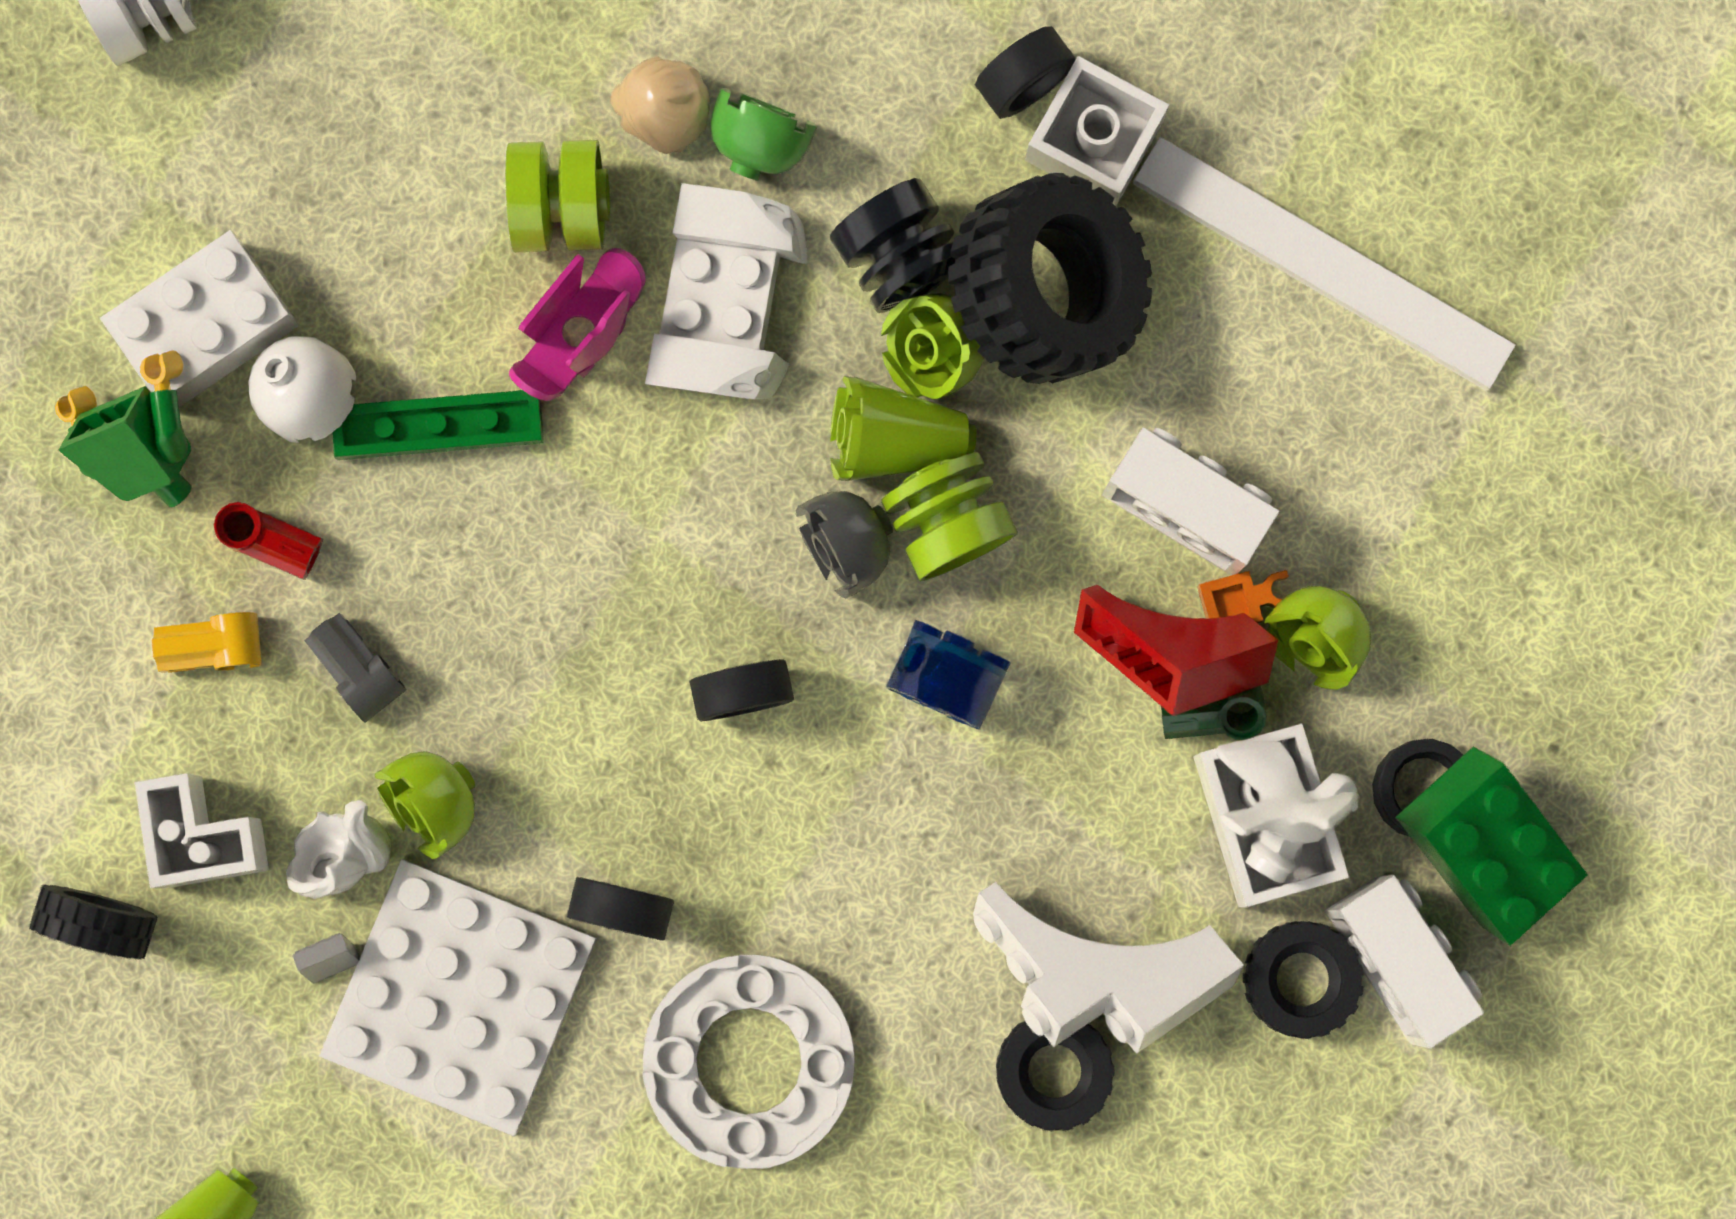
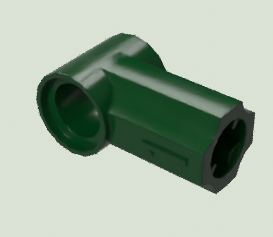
M1261 686L1174 716L1161 706L1165 739L1226 734L1235 740H1246L1261 733L1266 722L1265 702ZM1240 702L1253 706L1250 711L1242 714L1229 710L1232 705Z

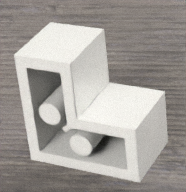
M185 773L135 782L150 888L166 889L269 871L262 820L244 817L209 823L202 776Z

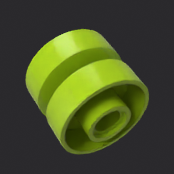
M543 141L508 143L505 169L506 204L509 235L513 252L549 251L554 222H561L564 240L569 251L603 250L605 221L610 220V188L607 168H602L599 141H563L558 170H551L548 152Z

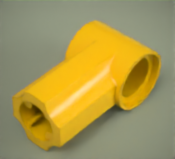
M227 613L212 616L210 621L154 627L152 650L158 672L172 673L215 667V670L228 671L235 670L234 665L250 664V668L262 666L257 613Z

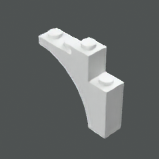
M996 882L979 892L973 912L974 923L982 937L990 943L995 942L1007 956V965L1018 981L1021 983L1028 982L1029 985L1021 1004L1024 1019L1035 1034L1039 1036L1044 1034L1053 1047L1104 1013L1111 1033L1120 1042H1127L1138 1054L1232 988L1244 966L1210 925L1187 937L1166 943L1145 946L1102 944L1070 935L1042 922L1011 899Z

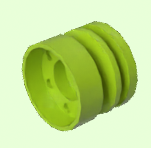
M979 452L933 463L907 477L901 485L881 499L887 514L908 508L911 509L893 522L896 532L910 531L920 527L923 535L905 548V552L920 582L943 575L977 559L1010 541L1018 534L1004 502L989 503L979 507L976 501L993 486L994 482L991 476L980 477L969 482L966 481L984 468L985 464Z

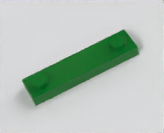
M523 390L353 404L352 410L342 425L332 432L334 458L337 460L544 443L541 400Z

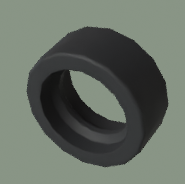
M1052 26L1042 27L1022 37L1001 52L980 73L975 86L999 119L1008 118L1022 112L1052 91L1065 79L1076 58Z
M784 659L762 661L723 669L695 677L689 681L699 721L738 716L794 701L788 667Z
M1436 739L1412 740L1389 751L1377 766L1372 782L1374 805L1382 820L1397 833L1410 837L1396 819V816L1403 811L1394 795V782L1397 773L1406 763L1421 758L1438 761L1449 769L1463 754L1453 745Z
M577 877L567 918L663 941L666 937L674 900Z

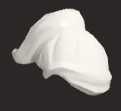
M351 801L345 805V815L328 814L324 811L317 812L315 820L301 830L294 840L295 857L288 864L286 871L289 889L301 896L313 899L339 894L352 888L360 881L364 874L379 872L387 866L391 852V838L377 819L367 815L368 806L363 801Z

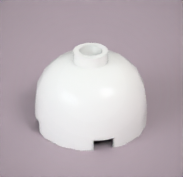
M288 337L274 342L265 349L252 366L248 380L251 406L266 427L287 441L299 443L297 440L306 438L317 441L326 438L340 427L352 410L355 398L350 395L352 389L351 379L356 382V373L344 355L323 341L314 337Z

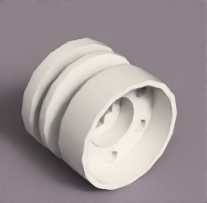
M78 0L94 33L117 67L148 52V45L142 28L150 24L166 43L172 41L174 37L165 18L171 14L184 34L197 29L191 11L190 0Z

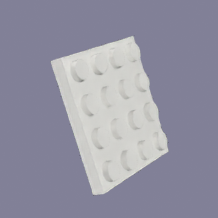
M401 859L319 1057L499 1131L516 1136L597 938Z

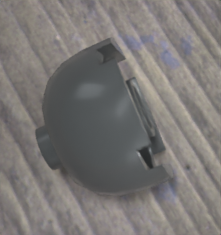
M830 491L816 496L797 507L796 517L806 515L808 524L799 528L802 538L825 580L828 579L830 571H833L838 581L843 585L834 590L840 597L847 599L864 590L879 578L888 565L890 556V544L887 535L893 533L890 519L881 506L877 505L872 508L863 497L847 491Z

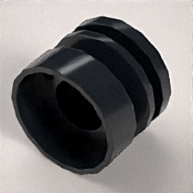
M918 178L903 181L868 200L841 221L830 234L831 242L848 268H856L871 262L873 263L859 280V286L863 291L877 289L870 297V303L877 313L890 311L904 299L927 295L948 278L949 266L955 264V258L950 257L953 242L948 243L954 236L952 226L950 224H941L925 230V227L938 213L939 206L922 180Z

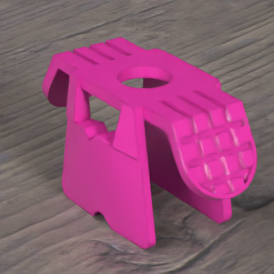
M620 248L607 250L600 257L594 273L581 289L584 258L577 254L533 307L518 329L537 343L523 360L514 363L509 370L511 380L520 389L537 399L551 401L561 396L578 374L584 378L593 369L595 363L602 359L614 346L618 335L621 334L625 327L627 313L639 299L646 282L642 265L631 253ZM584 317L590 320L595 328L587 334L578 347H573L564 340L562 336L563 327L572 318Z

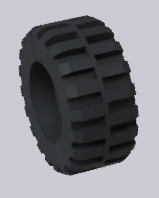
M1048 173L1042 177L1037 175L987 197L976 205L975 211L966 215L959 228V232L962 235L954 238L950 257L955 258V264L949 266V285H954L956 296L951 297L954 312H960L965 322V325L961 326L968 340L975 339L980 345L977 351L989 363L998 361V369L1012 378L1021 376V379L1027 383L1042 384L1050 382L1053 384L1097 370L1115 362L1118 356L1126 354L1134 345L1135 335L1142 332L1148 315L1143 310L1150 307L1152 288L1147 287V278L1152 275L1150 260H1145L1142 247L1146 245L1141 233H1135L1130 225V222L1133 220L1124 207L1117 208L1112 203L1115 198L1101 187L1092 189V182L1076 175L1070 178L1064 173ZM1035 241L1041 243L1054 255L1066 277L1069 304L1065 318L1048 305L1037 287L1032 267V252Z

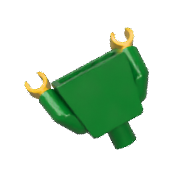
M171 350L162 353L161 356L160 354L148 356L142 361L140 373L148 383L154 384V392H151L144 386L97 406L92 390L87 386H82L70 390L67 396L61 397L56 403L55 410L58 417L65 422H71L72 425L68 429V434L58 450L77 465L85 476L96 480L120 500L130 501L154 492L171 508L180 504L191 492L192 485L180 474L184 463L191 453V443L185 437L181 423L177 390H171L170 380L179 377L183 371V360L180 354Z

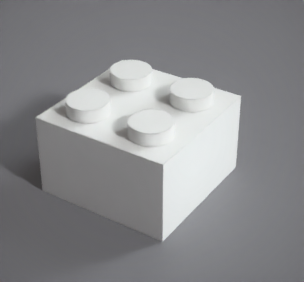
M1077 56L1028 144L1025 161L1047 173H1064L1069 178L1076 175L1087 179L1093 183L1092 189L1101 187L1115 198L1112 203L1117 206L1161 127L1170 104Z

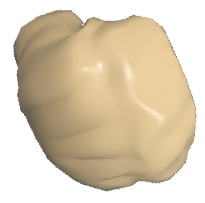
M658 56L642 61L626 75L620 84L615 86L610 98L615 113L622 118L621 127L624 131L663 154L671 152L681 153L696 141L707 127L710 110L709 90L702 81L698 70L681 61L663 60Z

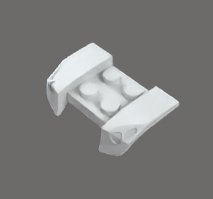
M682 183L673 227V234L677 238L662 324L660 334L654 333L645 384L738 398L771 399L785 377L789 363L776 353L764 350L780 258L807 264V246L803 222L790 206L743 191Z

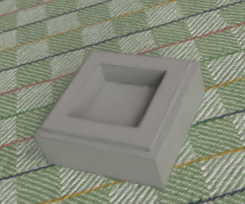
M340 933L300 949L293 954L298 972L313 984L356 966L360 959L355 945Z

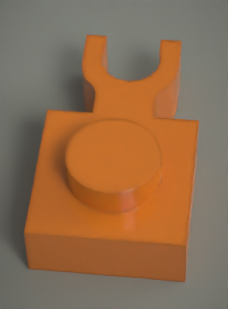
M1287 570L1269 575L1263 583L1253 585L1250 571L1199 584L1197 589L1205 617L1221 618L1245 613L1256 623L1263 622L1260 607L1266 605L1275 608L1282 600L1273 595L1271 587L1273 582L1285 580L1289 577Z

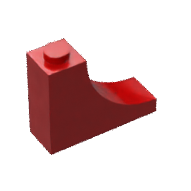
M1098 584L1081 590L1074 633L1172 716L1269 683L1279 641L1245 613L1221 618H1186L1166 615L1130 604L1109 593Z

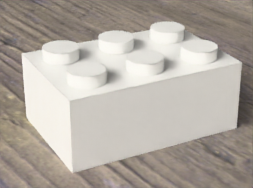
M231 230L100 317L111 336L151 392L155 391L154 384L148 383L140 373L142 361L148 356L160 354L161 356L162 353L171 350L180 354L183 360V371L179 377L170 380L171 390H177L179 407L299 326L246 247Z
M1143 427L1101 496L1229 575L1237 574L1247 565L1279 513V510L1270 505L1273 499L1256 486L1245 483L1242 488L1225 478L1227 470L1214 460L1202 455L1196 460L1181 451L1182 443L1170 433L1160 428H1155L1153 432H1150Z
M1303 724L1243 740L1281 742L1294 760L1304 789L1307 792L1314 791L1321 784ZM1217 748L1193 756L1238 908L1253 906L1349 878L1334 826L1319 841L1305 843L1296 851L1294 872H1289L1283 884L1270 879L1248 865L1245 861L1252 851L1251 845L1260 841L1266 830L1246 836L1239 835L1231 831L1221 821L1220 814L1251 808L1260 801L1259 793L1216 755Z
M1395 875L1377 876L1325 909L1324 912L1337 932H1340L1347 938L1346 942L1349 946L1355 948L1359 955L1357 957L1359 965L1363 966V972L1409 1043L1430 1049L1484 1014L1477 1003V1000L1482 998V994L1471 976L1465 970L1458 973L1447 957L1452 952V948L1441 930L1435 924L1428 927L1417 911L1423 905L1411 884L1406 879L1399 882Z

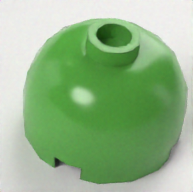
M721 88L713 109L710 125L712 140L718 151L732 160L729 170L758 181L761 172L780 174L791 170L803 159L817 129L816 124L807 120L804 129L796 126L798 121L789 118L795 117L796 114L745 94H741L738 103L730 101L731 90Z

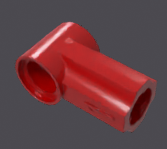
M229 503L222 507L215 516L214 531L221 543L235 552L245 554L302 580H306L312 570L323 543L322 538L260 512L246 503ZM238 516H251L254 522L253 533L244 541H233L229 535L230 523Z

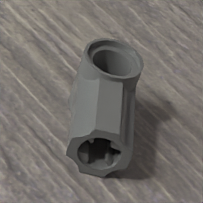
M340 613L325 620L304 640L339 684L336 686V689L342 698L364 723L407 690L401 680L397 681L388 670L390 667L380 655L372 653L362 637Z

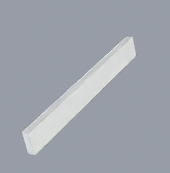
M1162 137L1158 139L1133 181L1134 185L1485 391L1491 388L1516 346L1504 337Z

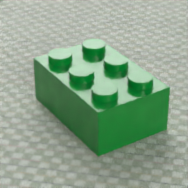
M1474 746L1396 816L1399 823L1479 925L1509 946H1512L1588 876L1505 763Z

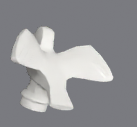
M1238 741L1220 745L1217 748L1216 755L1232 771L1257 790L1260 801L1251 808L1220 814V819L1231 831L1243 836L1266 830L1260 841L1251 845L1252 851L1245 862L1278 883L1283 884L1289 872H1294L1295 854L1303 844L1319 841L1327 834L1330 828L1342 821L1350 811L1355 812L1358 808L1357 800L1359 796L1357 795L1355 783L1349 776L1344 774L1332 773L1314 791L1307 792L1300 781L1294 760L1281 742Z

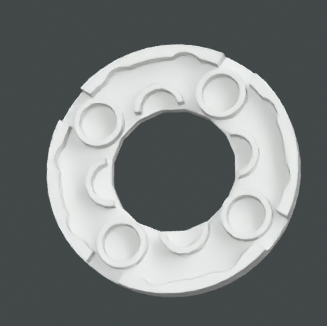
M737 955L718 959L697 968L677 982L660 1002L652 1016L645 1036L643 1052V1079L647 1097L655 1115L668 1134L690 1153L705 1161L723 1167L741 1169H762L780 1165L799 1157L819 1143L831 1130L844 1110L850 1095L855 1067L853 1039L848 1022L839 1004L828 989L800 967L781 959L762 955ZM754 1008L774 1014L789 1026L799 1043L802 1065L797 1084L783 1102L768 1111L744 1114L725 1109L709 1096L699 1079L697 1054L703 1035L715 1020L730 1011Z

